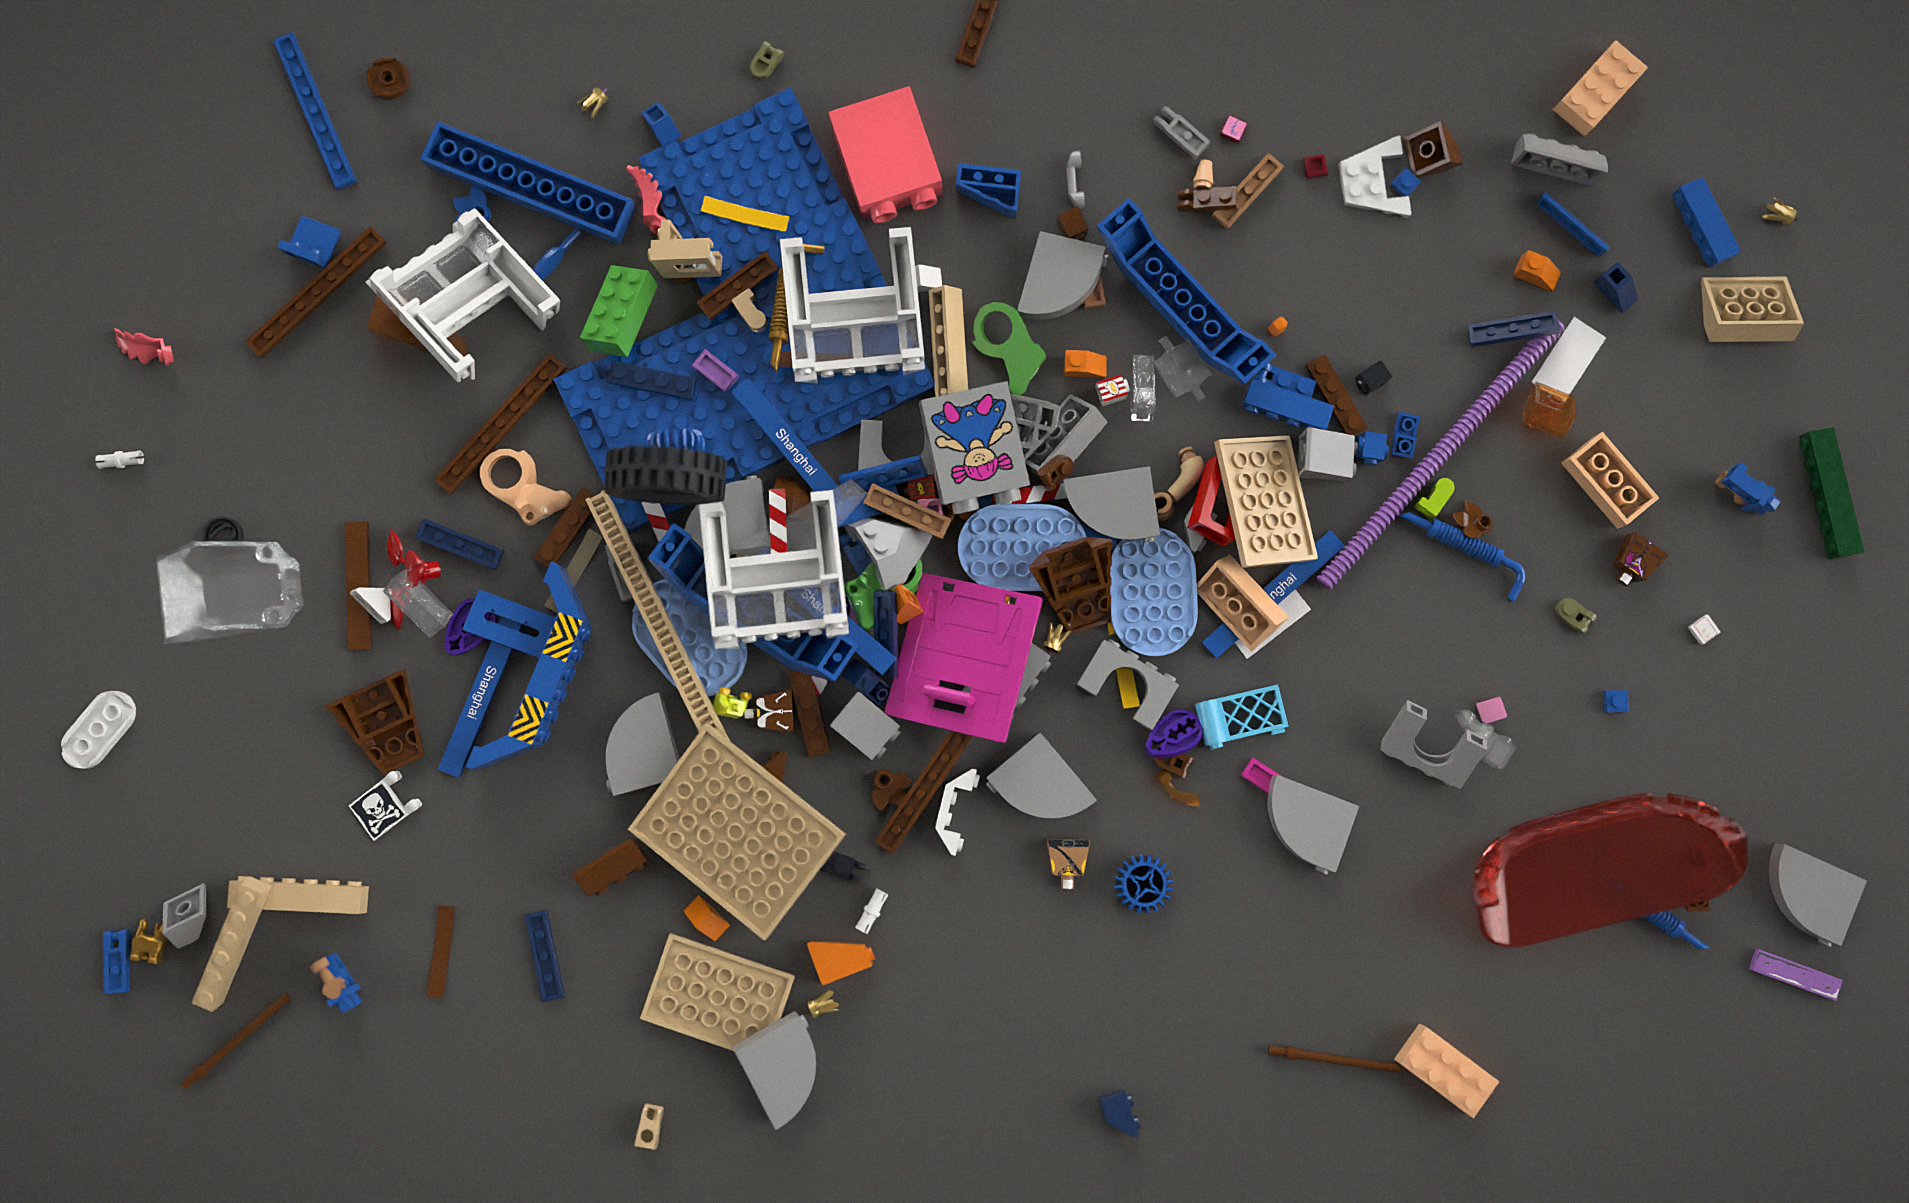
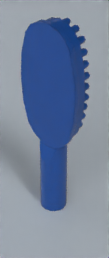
M575 228L559 247H551L552 250L548 249L546 251L547 254H543L544 257L541 256L542 260L539 259L540 262H536L537 265H534L535 268H532L541 280H544L559 265L564 257V252L577 240L581 232Z

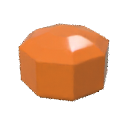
M1283 316L1279 317L1267 327L1266 331L1271 337H1275L1285 330L1288 322Z

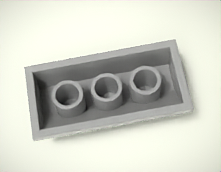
M1523 134L1518 139L1511 162L1513 166L1588 186L1596 184L1608 172L1606 156L1600 155L1597 151H1586L1579 149L1575 145L1559 144L1556 140L1541 139L1534 134Z
M1070 394L1060 405L1057 428L1025 461L1026 468L1039 478L1038 470L1059 454L1068 456L1074 462L1108 423L1095 406Z

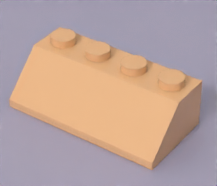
M1230 554L1216 561L1197 583V594L1251 652L1277 631L1289 618Z

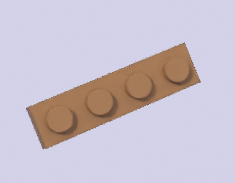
M1268 153L1238 185L1237 209L1218 210L1213 213L1212 217L1228 230L1283 170L1284 166Z
M873 483L863 502L871 508L940 539H943L951 522L950 518Z

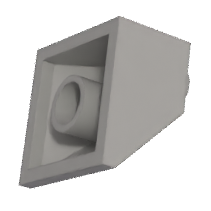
M204 883L163 903L162 933L178 949L199 939L206 917V885Z

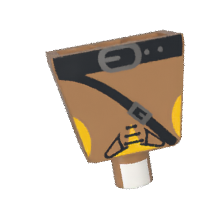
M1047 839L1051 874L1061 875V888L1074 889V876H1084L1090 840Z

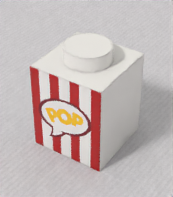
M1121 374L1099 381L1095 386L1102 407L1126 399L1127 392L1130 391L1127 380H1123Z

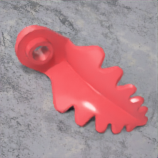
M627 166L626 170L632 175L631 178L636 181L635 186L640 190L638 195L642 199L640 210L643 214L642 223L647 225L653 234L658 235V229L661 228V220H666L657 214V207L662 197V192L656 191L658 181L651 182L652 174L648 173L646 175L645 169L638 170L637 166Z
M114 328L118 347L122 348L121 352L123 354L128 351L129 359L134 360L138 357L141 363L146 364L159 357V361L164 362L165 366H168L169 363H174L171 346H165L163 338H151L142 333H135L133 336L129 332L124 331L123 333L119 329Z

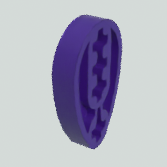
M475 598L462 602L450 619L445 635V649L449 654L459 656L470 652L486 640L474 634L465 633L462 630ZM487 612L484 615L486 620L497 623L496 614ZM460 640V642L458 643L460 649L452 650V642H458Z
M1182 709L1168 713L1151 731L1144 748L1146 754L1151 758H1169L1184 754L1193 749L1200 741L1203 732L1199 718L1192 712ZM1187 722L1194 724L1193 729L1188 727L1184 734L1182 732L1178 733L1175 739L1168 738L1170 733L1175 734L1178 727L1183 729ZM1152 743L1153 745L1162 743L1158 750L1151 749Z

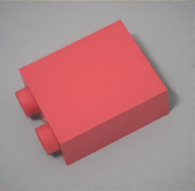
M910 86L829 112L831 128L862 220L872 217L874 223H883L896 217V209L912 204L914 210H923L937 203L936 196L942 195V179Z

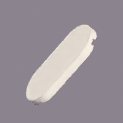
M109 691L99 694L65 733L61 741L62 757L70 766L84 769L98 765L135 720L136 707L131 697L120 691Z

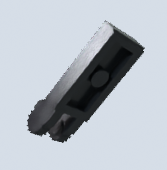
M833 851L820 870L847 880L852 879L865 884L866 878L861 875L852 874L851 871L853 865L865 871H870L871 866L855 860L856 858Z

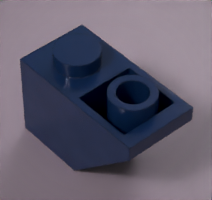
M1616 262L1593 282L1621 313L1639 299L1632 276L1619 262Z
M855 658L841 674L878 706L884 702L890 693L891 687Z
M1121 1089L1099 1096L1106 1122L1134 1138L1139 1137L1137 1130L1141 1129L1137 1115H1132L1131 1108L1134 1107L1131 1094L1126 1095L1125 1090Z

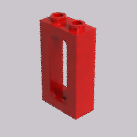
M1216 455L1206 461L1187 528L1221 546H1225L1235 541L1230 511L1228 512L1225 526L1211 519V512L1222 478Z

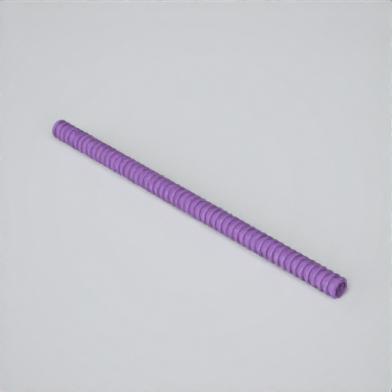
M1559 320V333L1531 338V342H1528L1522 348V351L1517 354L1518 356H1515L1513 361L1509 363V366H1506L1505 370L1496 377L1492 385L1487 387L1488 390H1485L1483 395H1480L1479 399L1470 406V409H1467L1466 414L1461 416L1462 419H1458L1457 424L1453 425V429H1449L1444 438L1440 439V443H1437L1435 448L1431 449V453L1426 455L1427 458H1423V463H1419L1418 468H1414V473L1411 472L1409 477L1405 478V482L1400 484L1401 487H1397L1396 492L1391 494L1392 497L1387 498L1388 502H1384L1383 507H1379V512L1376 511L1374 516L1370 517V522L1367 521L1365 523L1366 526H1362L1361 531L1356 533L1357 536H1353L1352 541L1347 543L1348 546L1343 547V551L1339 552V556L1334 557L1335 560L1330 562V566L1327 565L1325 567L1326 570L1321 572V576H1317V581L1327 590L1333 589L1332 585H1336L1338 583L1337 580H1341V575H1345L1346 570H1350V565H1354L1355 560H1359V555L1362 556L1364 550H1368V545L1371 546L1373 544L1372 541H1376L1377 536L1382 534L1381 531L1386 530V526L1391 524L1390 521H1394V516H1398L1399 511H1403V506L1406 507L1408 502L1412 501V497H1415L1417 492L1421 491V487L1426 485L1425 482L1430 481V477L1435 475L1434 472H1438L1443 463L1447 462V458H1450L1452 453L1456 452V448L1461 446L1460 443L1465 442V439L1470 436L1469 434H1472L1474 429L1478 427V424L1482 423V419H1485L1487 414H1490L1491 410L1496 407L1495 405H1498L1500 400L1504 398V395L1508 394V390H1511L1513 385L1517 384V381L1522 378L1521 376H1524L1526 371L1530 369V366H1533L1535 361L1548 349L1547 347L1552 345V342L1565 330L1564 325Z

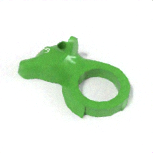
M999 302L984 305L979 309V313L974 320L973 332L976 340L972 343L981 353L1005 360L1010 378L1009 389L1013 394L1021 395L1027 390L1029 382L1039 371L1041 364L1046 360V353L1039 344L1032 342L1021 316L1014 307ZM996 311L1007 314L1013 326L1010 338L1000 345L989 342L983 331L986 318Z
M920 559L915 567H913V576L910 582L903 585L913 593L917 591L919 587L918 582L922 576V563ZM871 560L859 577L844 584V593L855 613L858 625L866 632L874 628L873 592L876 590L884 591L875 577L876 565L873 560Z

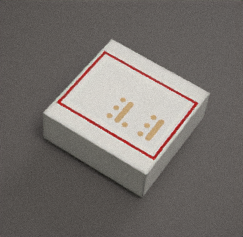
M1708 614L1688 626V629L1700 645L1705 644L1720 633V630Z

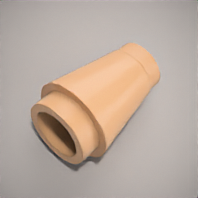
M1200 161L1192 183L1194 189L1213 188L1211 161Z

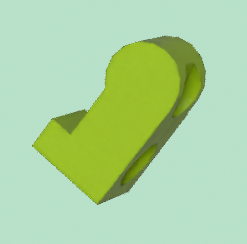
M1448 478L1438 480L1432 485L1431 493L1427 499L1424 497L1419 499L1414 508L1429 519L1436 517L1454 492V483Z

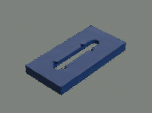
M479 589L462 630L540 658L556 618ZM487 612L537 629L539 635L532 637L488 621L484 618V615Z

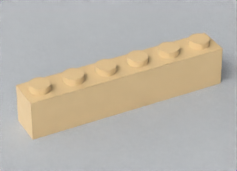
M942 285L929 290L935 397L968 390L962 289Z
M238 876V880L229 881L227 908H231L240 884L252 876ZM260 877V881L272 886L262 908L264 910L348 914L367 913L369 886H361L362 882L348 881V885H339L340 881L326 880V884H318L317 879H304V883H296L295 878H282V882H274V877Z
M253 877L240 884L192 1004L213 1012L224 1003L272 887L271 885Z

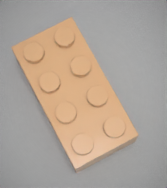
M1615 41L1553 110L1585 137L1648 67L1618 41Z
M1603 432L1592 437L1561 463L1617 529L1628 525L1659 499L1656 493Z
M1420 1023L1394 1058L1395 1061L1472 1118L1476 1116L1499 1083L1498 1080Z

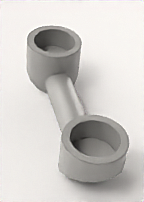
M1073 151L1066 166L1068 195L1074 207L1078 206L1079 209H1085L1084 192H1077L1075 169L1081 168L1080 151Z

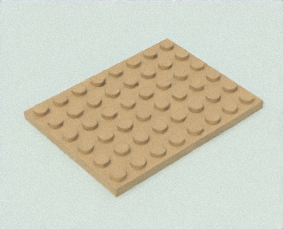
M709 724L703 727L628 828L635 836L764 941L770 936L846 835Z

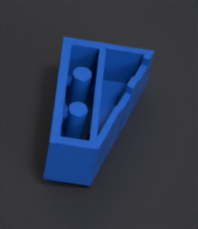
M958 163L955 192L1016 219L1021 170Z

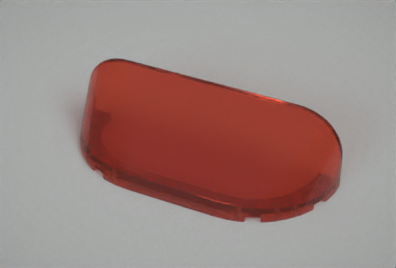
M1652 793L1632 794L1524 822L1511 828L1509 835L1502 839L1497 837L1481 854L1475 866L1472 890L1481 933L1489 942L1501 947H1524L1716 898L1733 888L1744 876L1749 861L1748 835L1733 818L1728 819L1720 814L1717 807L1696 798L1667 793V797H1652Z

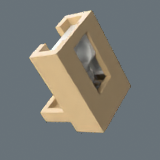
M661 220V228L658 229L659 240H651V248L648 249V259L663 278L721 276L722 255L719 251H710V248H713L714 245L710 238L683 239L670 220Z

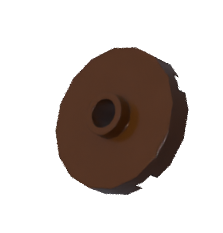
M393 57L380 58L368 69L367 84L377 97L393 100L401 97L407 91L410 84V74L406 66ZM392 78V81L387 82V79Z

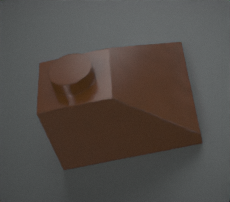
M1439 121L1404 137L1412 174L1416 177L1446 172L1463 164L1458 143L1443 121Z

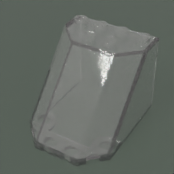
M192 541L156 557L165 643H187L285 628L289 625L294 615L304 606L302 582L299 573L300 564L293 557L290 558L283 551V547L277 542Z

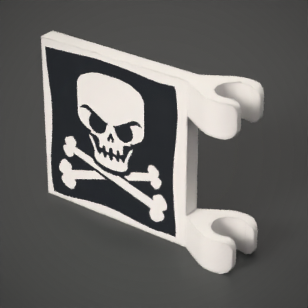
M399 771L390 772L383 780L349 805L373 841L377 840L397 823L422 806L419 799H413L403 806L390 786L402 778Z

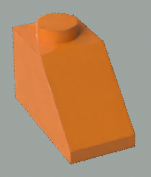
M1528 250L1520 257L1513 276L1553 292L1561 272L1548 257Z
M1065 350L1064 377L1106 378L1107 356L1090 351Z
M901 584L897 585L892 592H896L897 622L903 624L923 613V610L912 591Z

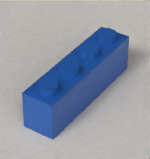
M1704 177L1685 184L1672 193L1674 203L1683 214V221L1689 226L1693 241L1698 244L1702 252V258L1709 268L1727 261L1741 252Z
M1252 379L1248 385L1241 407L1246 408V411L1251 414H1264L1267 419L1272 421H1285L1288 426L1293 428H1299L1300 426L1303 428L1327 430L1334 405Z

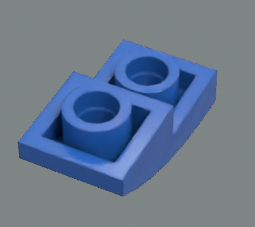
M1402 412L1397 413L1391 445L1392 455L1413 458L1417 441L1416 433L1421 416Z

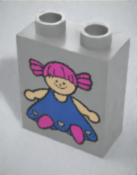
M1007 381L928 398L918 403L941 505L951 503L953 514L979 509L977 501L979 496L994 494L996 505L1021 499L1019 487L1028 486L1030 483Z

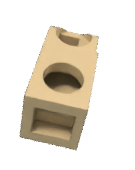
M750 288L732 299V303L753 332L761 333L767 327V320L764 313L757 310L753 302L756 299Z
M645 1104L634 1146L649 1149L657 1148L660 1124L664 1111L663 1106Z

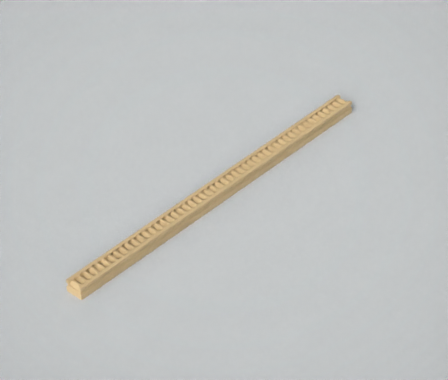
M603 490L600 494L585 499L699 733L706 724H709L729 740L611 497Z

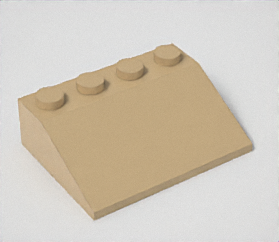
M1704 277L1701 279L1704 327L1709 342L1794 341L1804 324L1787 277Z

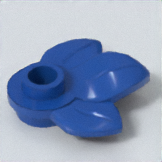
M472 186L469 197L453 199L454 206L460 213L454 222H457L464 212H470L474 208L479 213L484 212L483 218L487 222L490 220L491 210L486 205L487 197L479 188Z

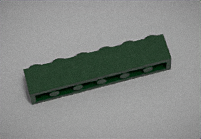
M1835 428L1815 430L1800 435L1799 446L1804 454V467L1809 474V487L1814 495V508L1819 515V528L1824 536V548L1829 556V560L1865 553Z

